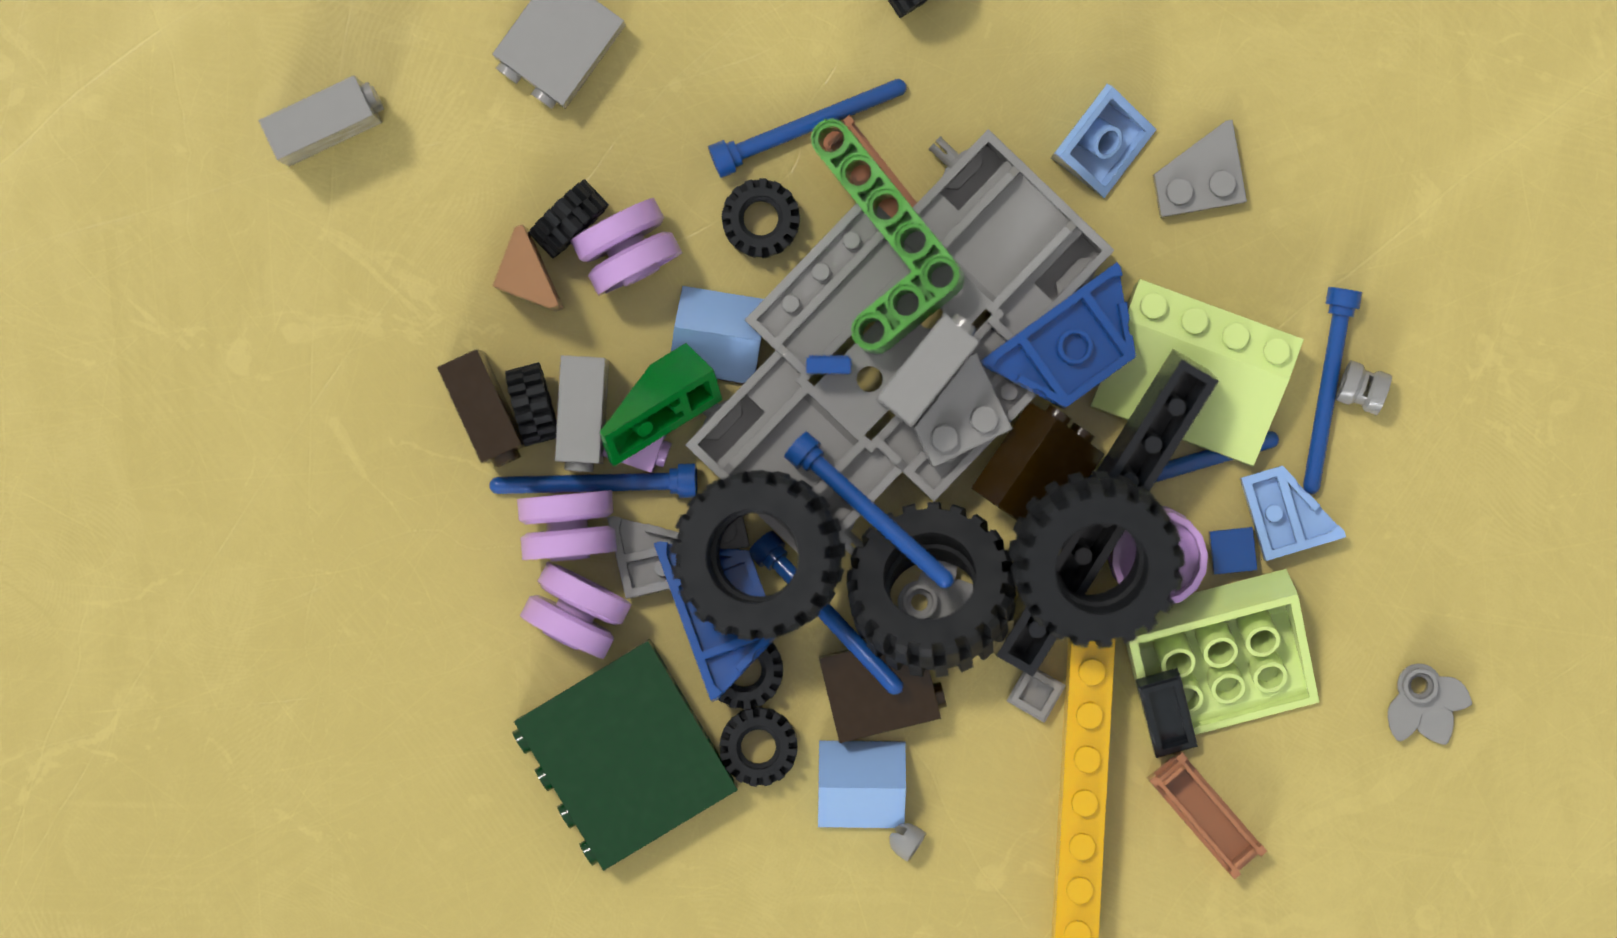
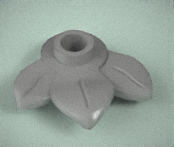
M939 561L953 574V584L949 588H942L922 571L918 581L907 584L901 590L898 597V608L908 615L922 619L944 617L955 612L965 604L973 591V584L955 579L957 566ZM916 594H922L927 599V607L922 611L915 610L911 605V599Z
M1421 663L1409 665L1400 673L1397 680L1399 694L1388 707L1389 728L1397 741L1405 740L1417 729L1426 738L1446 745L1453 731V711H1459L1472 705L1469 692L1465 685L1456 678L1439 676L1428 665ZM1416 677H1422L1426 683L1425 689L1420 693H1415L1411 689V682Z

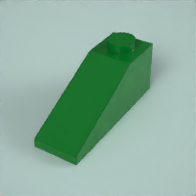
M687 343L650 364L601 429L600 435L609 462L613 466L618 465L723 400L714 370Z

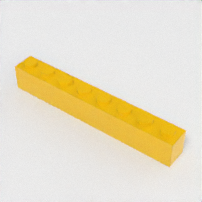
M1068 638L1051 938H1099L1115 639H1112L1113 646L1111 648L1099 649L1095 641H1089L1088 646L1084 648L1073 645L1070 638Z

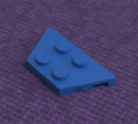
M1118 262L980 360L981 364L1062 409L1068 407L1136 357L1133 336L1129 332L1128 322L1130 318L1127 302H1124L1120 279L1122 270Z
M661 541L656 542L654 547L709 698L712 702L716 701L776 638L767 640L760 638L752 641L738 639L737 635H724L715 631V625L709 621L703 623L693 614L696 611L695 607L691 602L685 603L679 594V591L683 590L679 578H673L671 566L676 565V554L670 553L671 544ZM720 549L721 566L731 584L745 594L766 596L749 550Z

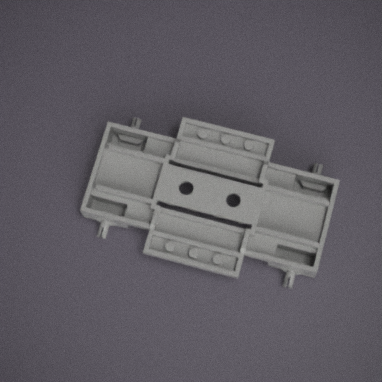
M989 129L970 149L960 154L942 136L935 143L947 154L942 152L934 143L928 150L943 162L947 168L943 177L913 207L959 264L964 273L965 281L963 288L955 297L941 307L943 315L946 314L952 319L957 313L972 324L985 309L991 314L973 335L979 343L970 354L977 353L980 360L1090 282L1096 269L1114 251L1105 240ZM857 203L745 319L776 351L730 399L720 404L717 403L702 412L707 418L702 428L686 444L720 479L735 473L765 470L790 474L791 478L798 481L803 480L813 487L812 491L818 497L823 496L831 505L828 510L832 517L838 518L842 528V530L838 531L840 541L845 543V550L850 555H852L854 550L851 543L863 548L862 541L851 532L860 514L812 470L806 472L802 467L796 469L784 458L789 447L803 433L808 431L821 443L819 448L824 451L823 457L872 502L877 499L901 472L934 502L995 439L993 438L942 464L931 467L913 429V426L922 414L910 427L895 415L871 441L865 436L888 411L886 407L876 400V397L931 331V329L925 328L921 324L891 349L882 354L866 352L855 343L844 355L851 358L850 375L825 374L815 386L808 381L814 374H806V357H809V355L832 356L852 335L851 327L855 318L912 272ZM878 206V217L883 220L890 219L891 217ZM913 232L908 235L904 243L906 252L911 254L920 252L926 244L925 234ZM949 266L936 268L931 277L933 286L942 288L949 285L954 276L952 268ZM912 293L902 296L897 304L899 314L903 316L913 314L918 309L919 299L917 295ZM876 321L863 335L866 343L873 344L882 339L885 332L882 322ZM867 366L877 368L883 378L880 388L873 392H866L857 384V374L862 368ZM983 366L1010 423L1036 394ZM957 371L952 375V377L948 380L947 383L950 382V380H951V379L953 378V376L957 373ZM936 396L925 410H928L929 407L933 404V402L936 400ZM757 513L798 553L795 538L785 523L774 516Z

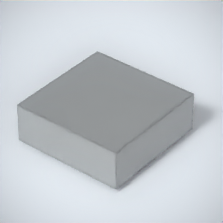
M1039 669L1033 677L1022 672L1006 701L1045 723L1066 685Z

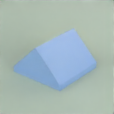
M1107 83L1052 155L1051 159L1105 198L1157 129L1113 86Z
M682 286L671 352L687 343L714 370L716 379L745 383L757 370L762 339L745 319L764 299Z
M819 740L818 827L895 828L900 824H905V741H847L839 743V740Z

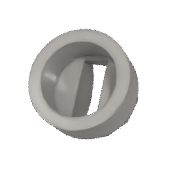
M905 823L896 826V833L890 834L891 849L899 857L908 862L919 848L927 833L913 824Z

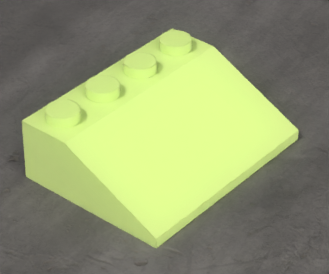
M1139 279L1134 285L1127 303L1130 318L1128 326L1129 332L1133 336L1136 357L1098 384L1090 407L1128 421L1172 349L1210 370L1219 380L1182 441L1253 467L1290 380L1304 339Z
M1287 569L1192 593L1182 602L1173 604L1168 614L1160 610L1154 616L1159 623L1149 632L1144 626L1134 632L1137 639L1125 644L1134 680L1178 668L1195 735L1319 703L1299 596Z

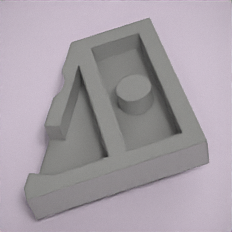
M1227 120L1153 175L1160 218L1247 202L1233 120Z
M972 353L965 359L963 365L950 382L946 383L936 396L933 404L928 410H925L913 426L931 467L942 464L1012 430L977 353Z
M616 516L607 517L609 526L615 529L617 551H615L625 598L632 599L670 590L654 543L661 541L671 544L672 540L677 539L678 532Z

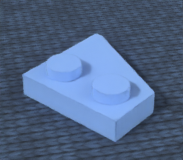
M1284 466L1274 467L1240 478L1264 561L1346 537L1345 531L1298 484L1297 480Z

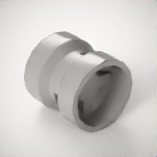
M1350 360L1342 375L1335 400L1347 405L1351 403L1359 404L1364 411L1378 415L1387 397L1392 375L1382 371L1369 372L1363 364Z

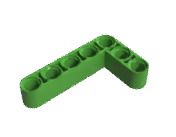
M825 119L815 126L811 134V144L815 152L912 271L861 312L853 321L851 332L855 343L866 352L882 354L891 349L955 297L963 288L965 281L964 273L959 264L847 126L836 119ZM831 132H842L844 142L840 149L835 152L825 151L823 147L825 137ZM859 165L870 166L871 176L868 182L860 186L852 185L850 182L852 170ZM885 199H896L899 206L896 215L890 219H880L877 215L879 204ZM913 232L924 233L926 236L925 247L918 253H907L904 243L908 235ZM949 266L952 268L954 275L951 283L942 288L933 286L931 277L936 268ZM912 293L917 295L919 299L918 309L911 315H900L897 308L899 299L906 294ZM874 321L882 322L885 331L882 339L877 343H866L863 337L865 327Z

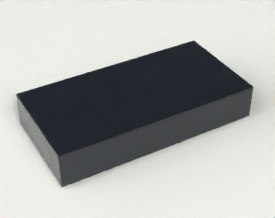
M1178 668L1136 679L1155 757L1159 758L1198 747Z

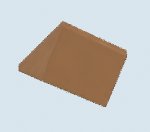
M523 224L517 226L513 230L493 287L556 312L563 309L562 302L535 242L528 233L529 229Z

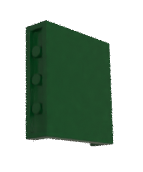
M650 639L514 721L518 728L512 732L516 742L524 754L532 751L540 765L534 769L540 782L547 791L554 788L562 801V804L557 806L561 817L569 828L577 826L584 838V841L579 843L584 855L592 866L599 863L603 871L736 792L739 787L731 773L729 774L725 769L718 751Z

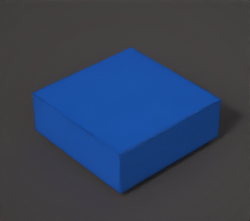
M809 355V357H806V374L850 375L851 358L849 356Z
M1253 527L1208 531L1214 575L1257 570Z

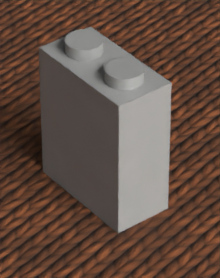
M531 0L493 52L494 58L500 62L496 69L516 84L521 78L535 87L531 95L550 109H553L556 103L566 109L626 24L623 19L596 0Z
M354 75L260 119L259 123L276 159L290 167L381 124L382 121L378 112L384 110V106L374 86L371 87L369 82H361Z
M957 313L952 319L944 314L876 397V400L909 427L912 426L978 345L979 341L973 337L977 329Z
M561 355L555 461H564L565 470L593 472L594 463L604 464V456H602L604 444L600 431L606 424L609 360L606 358Z

